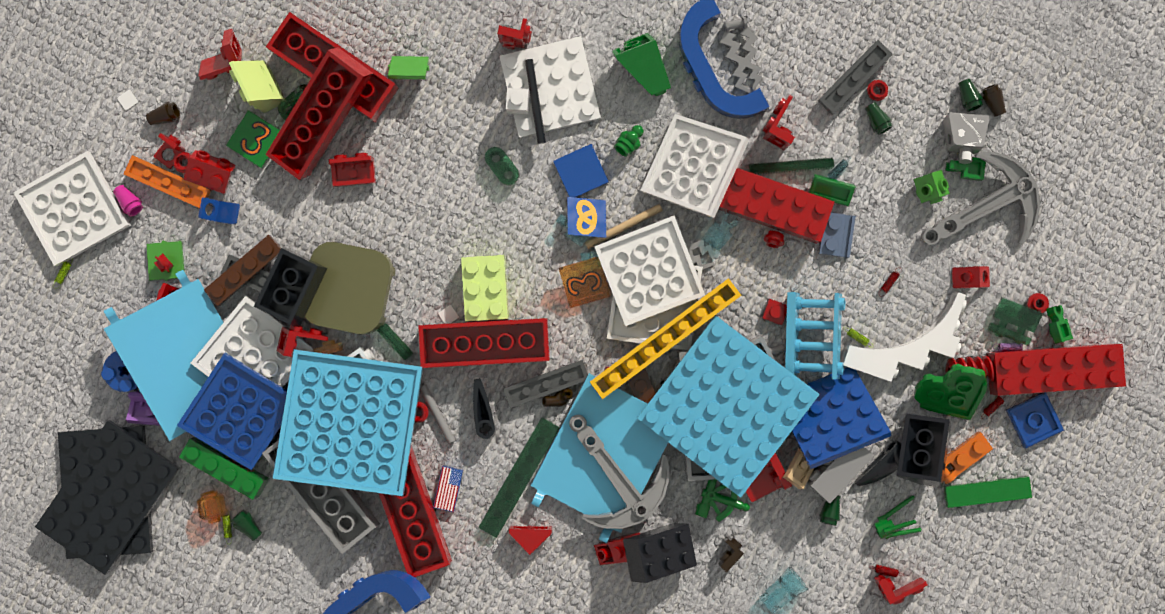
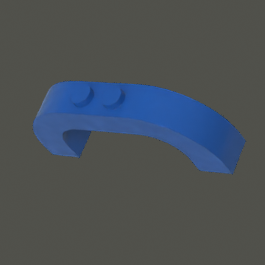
M699 0L687 12L679 34L680 51L685 61L683 66L688 74H692L694 78L692 83L695 90L701 92L705 101L712 109L726 117L745 119L765 112L769 105L760 88L744 96H734L724 91L720 86L699 45L698 33L704 25L719 18L721 12L715 0Z
M388 570L369 576L366 579L362 577L352 584L353 588L351 590L346 589L338 594V600L332 603L323 614H353L380 592L392 595L405 613L416 609L431 597L420 581L412 575L403 571Z

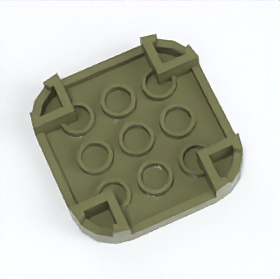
M326 242L319 245L313 251L310 260L326 267L327 270L305 318L317 326L355 334L370 335V333L377 331L386 321L384 314L392 276H395V268L386 254L372 249L337 242Z

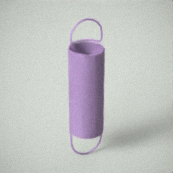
M999 343L998 349L999 351H1018L1023 349V344Z

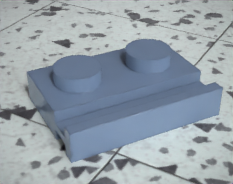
M831 213L819 245L818 254L850 258L856 216Z

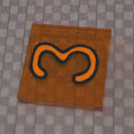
M599 257L559 268L570 308L611 297Z

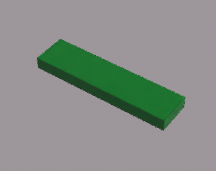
M1028 476L944 486L947 508L1032 498L1030 477Z

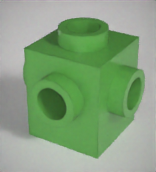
M942 170L913 179L916 186V194L921 203L930 201V204L943 201L942 196L950 194L948 190L949 185L944 178Z

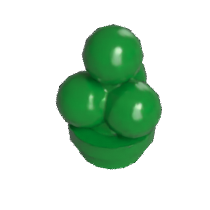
M635 125L631 131L621 132L614 145L615 150L624 157L631 155L635 150L639 149L640 140L638 138L643 135L644 129L640 125Z

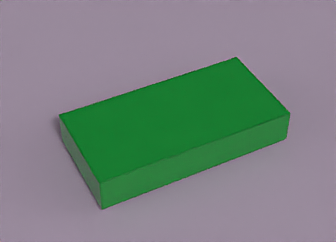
M814 174L808 193L849 207L856 187L853 184Z

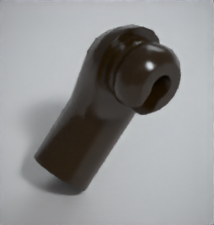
M565 388L558 391L554 396H544L542 398L543 407L564 406L573 397V391Z

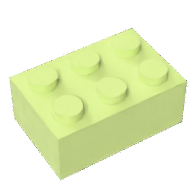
M505 256L462 257L465 322L509 319Z

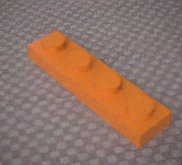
M133 155L124 171V175L200 208L202 197L208 198L211 192L210 189L183 180V177Z

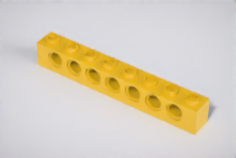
M728 278L591 380L590 384L599 396L604 399L742 295Z

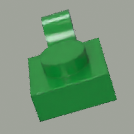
M972 157V162L968 164L950 160V163L946 162L945 171L961 172L960 178L982 181L984 180L986 162Z

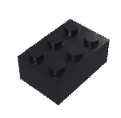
M281 248L254 307L289 325L301 326L327 268L291 250Z
M672 523L623 539L631 582L648 583L697 566L690 527L687 523Z

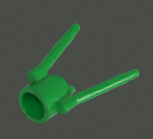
M913 495L886 514L877 517L879 522L874 523L880 539L922 531L921 528L896 531L916 524V520L894 525L891 519L887 521V518L915 498Z

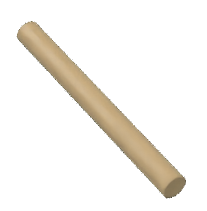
M657 204L607 230L606 238L593 237L586 241L585 245L590 249L662 212V207L660 204Z

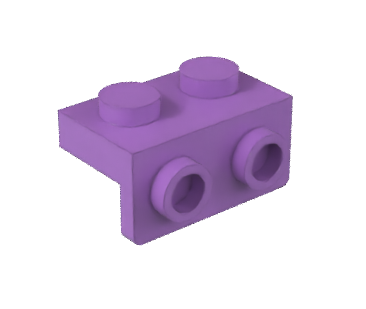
M140 390L129 392L128 397L131 401L126 421L132 424L160 426Z

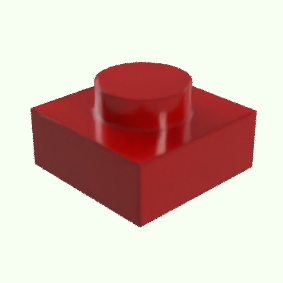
M769 298L762 319L783 325L787 314V305Z

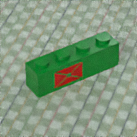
M196 437L188 440L179 458L252 500L261 495L270 479L255 469H248Z

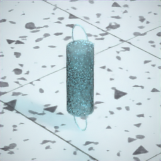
M843 159L828 174V177L835 179L849 166L848 161Z

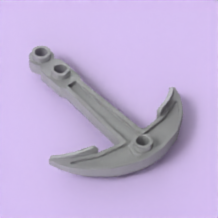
M995 152L975 153L976 158L987 162L995 170L1002 171L1009 181L1008 184L961 212L953 213L934 224L933 228L924 229L921 233L922 241L925 244L934 245L940 238L945 239L964 229L965 225L1018 200L1023 213L1019 214L1020 230L1018 243L1023 245L1037 224L1040 210L1039 190L1033 176L1019 161L1004 154ZM1022 181L1025 183L1024 189L1020 188V183ZM947 222H950L951 227L950 229L946 230L945 224ZM928 232L932 233V238L930 240L926 238V234Z
M581 415L572 416L569 421L570 428L577 432V438L588 453L594 456L626 504L625 508L614 514L612 512L592 515L582 514L581 518L590 524L605 529H624L640 524L648 519L664 499L669 483V465L666 455L661 456L658 470L651 481L653 484L644 494H640L604 449L603 442L592 427L587 426L586 419ZM577 419L582 421V426L579 428L574 426V422ZM593 437L595 439L594 444H587V438ZM640 506L645 507L643 514L637 512Z

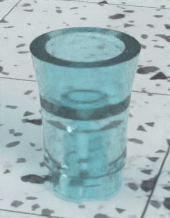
M789 566L765 590L760 599L774 613L809 589L798 574Z

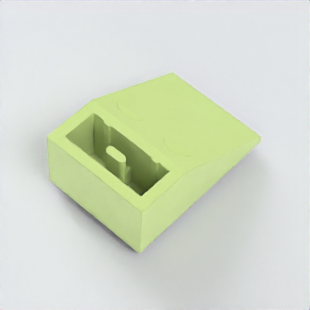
M264 60L229 62L232 68L229 71L235 83H239L241 87L239 93L244 102L247 101L250 106L253 105L255 109H259L263 113L286 103L269 65Z

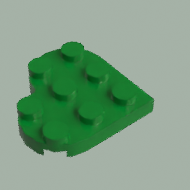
M955 364L944 376L925 374L922 380L915 386L914 398L920 403L921 408L928 411L971 420L987 390L985 371Z

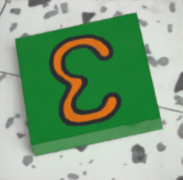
M248 110L226 146L263 169L270 159L266 156V153L280 130Z

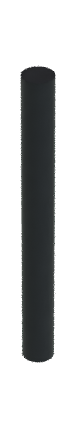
M533 59L525 60L537 143L545 144L546 139Z

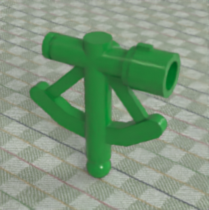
M717 479L708 480L706 489H702L701 503L699 502L696 505L695 515L707 518L711 506L717 514L715 519L720 522L731 514L733 508L742 509L747 512L750 509V505L737 500L738 495L731 491L730 497L717 493L727 487L721 485L715 488ZM714 501L725 504L727 507L720 512Z

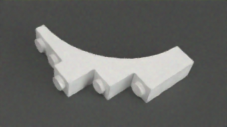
M959 292L952 293L947 306L939 318L916 338L901 345L882 349H866L845 345L840 362H843L845 367L892 382V379H895L899 372L898 363L923 370L930 360L929 351L947 358H954L960 351L961 343L959 342L961 338L953 336V333L957 332L960 321L958 318L960 313L965 310L967 304L965 300L966 295Z

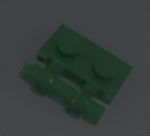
M1001 296L993 314V317L1000 319L998 325L990 323L987 330L994 332L995 336L1009 338L1013 340V343L1019 345L1022 343L1029 346L1031 338L1024 336L1025 331L1028 330L1035 333L1043 313ZM1010 323L1018 326L1017 331L1014 332L1006 329L1007 324Z

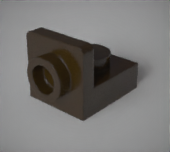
M726 536L724 541L732 549L730 551L726 550L719 559L721 561L719 565L727 573L744 553L741 550L742 545L734 537L730 540Z

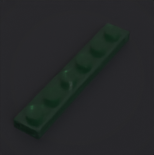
M541 417L478 528L495 538L498 537L560 429L559 426Z

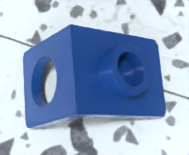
M202 197L198 217L236 225L240 204ZM210 203L213 210L210 215H207L205 208Z

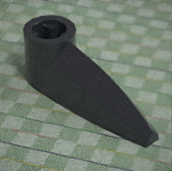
M480 378L474 379L473 410L476 433L480 438L490 439L496 434V425L493 421L483 383ZM486 423L492 428L487 436H485L484 432H481V428H484Z
M898 440L890 443L854 483L857 486L868 485L882 480L898 469L901 443Z

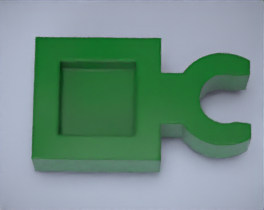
M1058 305L1047 308V315L1052 323H1049L1054 344L1073 339L1068 319L1063 318L1062 306Z

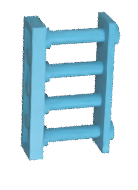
M787 292L785 368L796 377L800 371L832 372V379H840V375H843L844 364L840 362L842 311H845L846 301L845 298H842V294L835 293L834 300L803 299L800 297V293ZM802 308H834V321L802 320V318H799V310H802ZM802 329L833 330V343L802 342L801 339H798L799 331ZM801 350L833 351L832 364L801 363L798 360V352H801Z

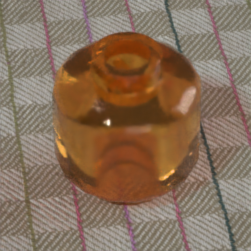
M217 490L200 494L201 497L196 501L199 518L208 520V523L221 521V517L227 512L224 495L218 493Z

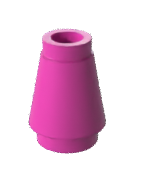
M119 185L113 190L124 214H128L131 217L142 211V201L124 185Z

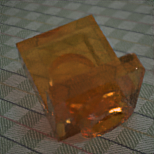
M334 339L322 342L323 347L313 349L317 353L331 354L343 351L342 342L335 343Z

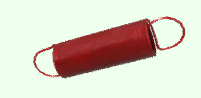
M893 271L880 289L887 293L899 278L900 273Z
M998 396L982 412L989 417L1004 403V400Z
M877 564L875 566V573L896 578L900 576L898 575V569Z

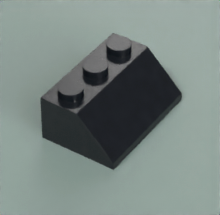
M906 414L897 477L920 485L943 487L951 431L950 419Z

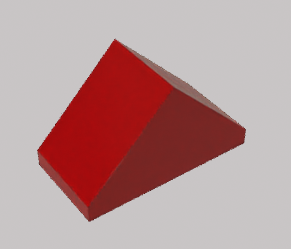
M510 526L509 534L530 555L552 534V526Z

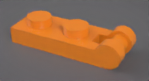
M976 432L947 454L946 466L950 463L953 469L949 471L945 466L943 480L945 484L952 482L959 474L993 450L981 432Z

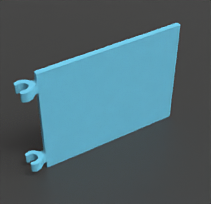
M184 270L175 273L182 288L129 316L119 319L113 307L104 310L106 317L111 323L110 326L104 328V331L169 441L186 432L178 427L177 424L208 378L207 375L193 366L191 362L224 323L209 296L204 291L199 279L190 282Z
M589 373L531 484L532 487L537 489L531 504L539 507L544 496L547 494L588 515L607 512L614 514L626 507L625 502L594 456L588 453L577 438V432L570 428L569 421L574 415H581L586 419L587 426L592 427L603 442L604 449L638 492L642 494L668 444L665 439L637 419L648 403L619 388L602 399L590 384V381L596 376ZM580 419L575 420L574 426L577 428L581 427L582 421ZM588 437L587 444H594L595 439ZM604 528L599 536V540L607 543L613 530L621 533L623 529Z

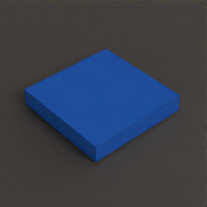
M592 144L553 161L569 197L576 198L609 183Z
M1046 392L1006 409L1023 448H1028L1064 431Z

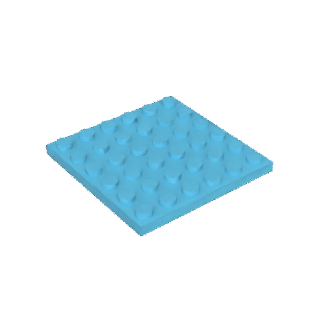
M715 315L637 419L741 498L820 394Z
M294 349L273 479L404 496L423 368L420 366Z

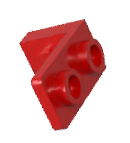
M282 326L276 351L283 356L292 357V352L297 346L296 336L328 341L329 337L323 334V330L317 328H310V331L303 330L302 326Z
M882 574L874 577L884 599L890 605L903 602L905 600L904 597L910 594L916 595L922 592L924 587L928 585L923 578H918L895 590V586L890 578L886 579Z

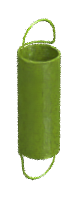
M64 262L54 283L57 282L60 285L63 283L72 266L71 263Z
M853 328L847 332L848 336L865 347L870 339Z
M228 513V515L222 516L224 538L231 539L232 528Z

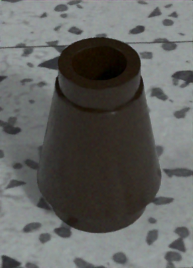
M993 84L981 90L982 98L994 117L1006 113L1002 88H999L998 84Z
M166 102L146 114V119L150 125L173 123L180 118V110L174 102Z

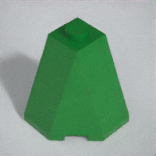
M648 33L627 40L623 43L624 48L622 50L616 48L612 51L613 56L651 95H662L667 92V89L671 88L656 40Z

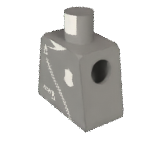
M949 112L943 119L947 150L959 153V163H971L972 154L979 153L984 147L989 115Z

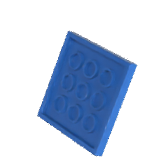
M224 353L177 426L252 470L282 425L287 390L227 353Z
M849 367L844 368L840 379H832V374L807 384L820 395L791 431L810 469L891 436L889 427L857 371Z

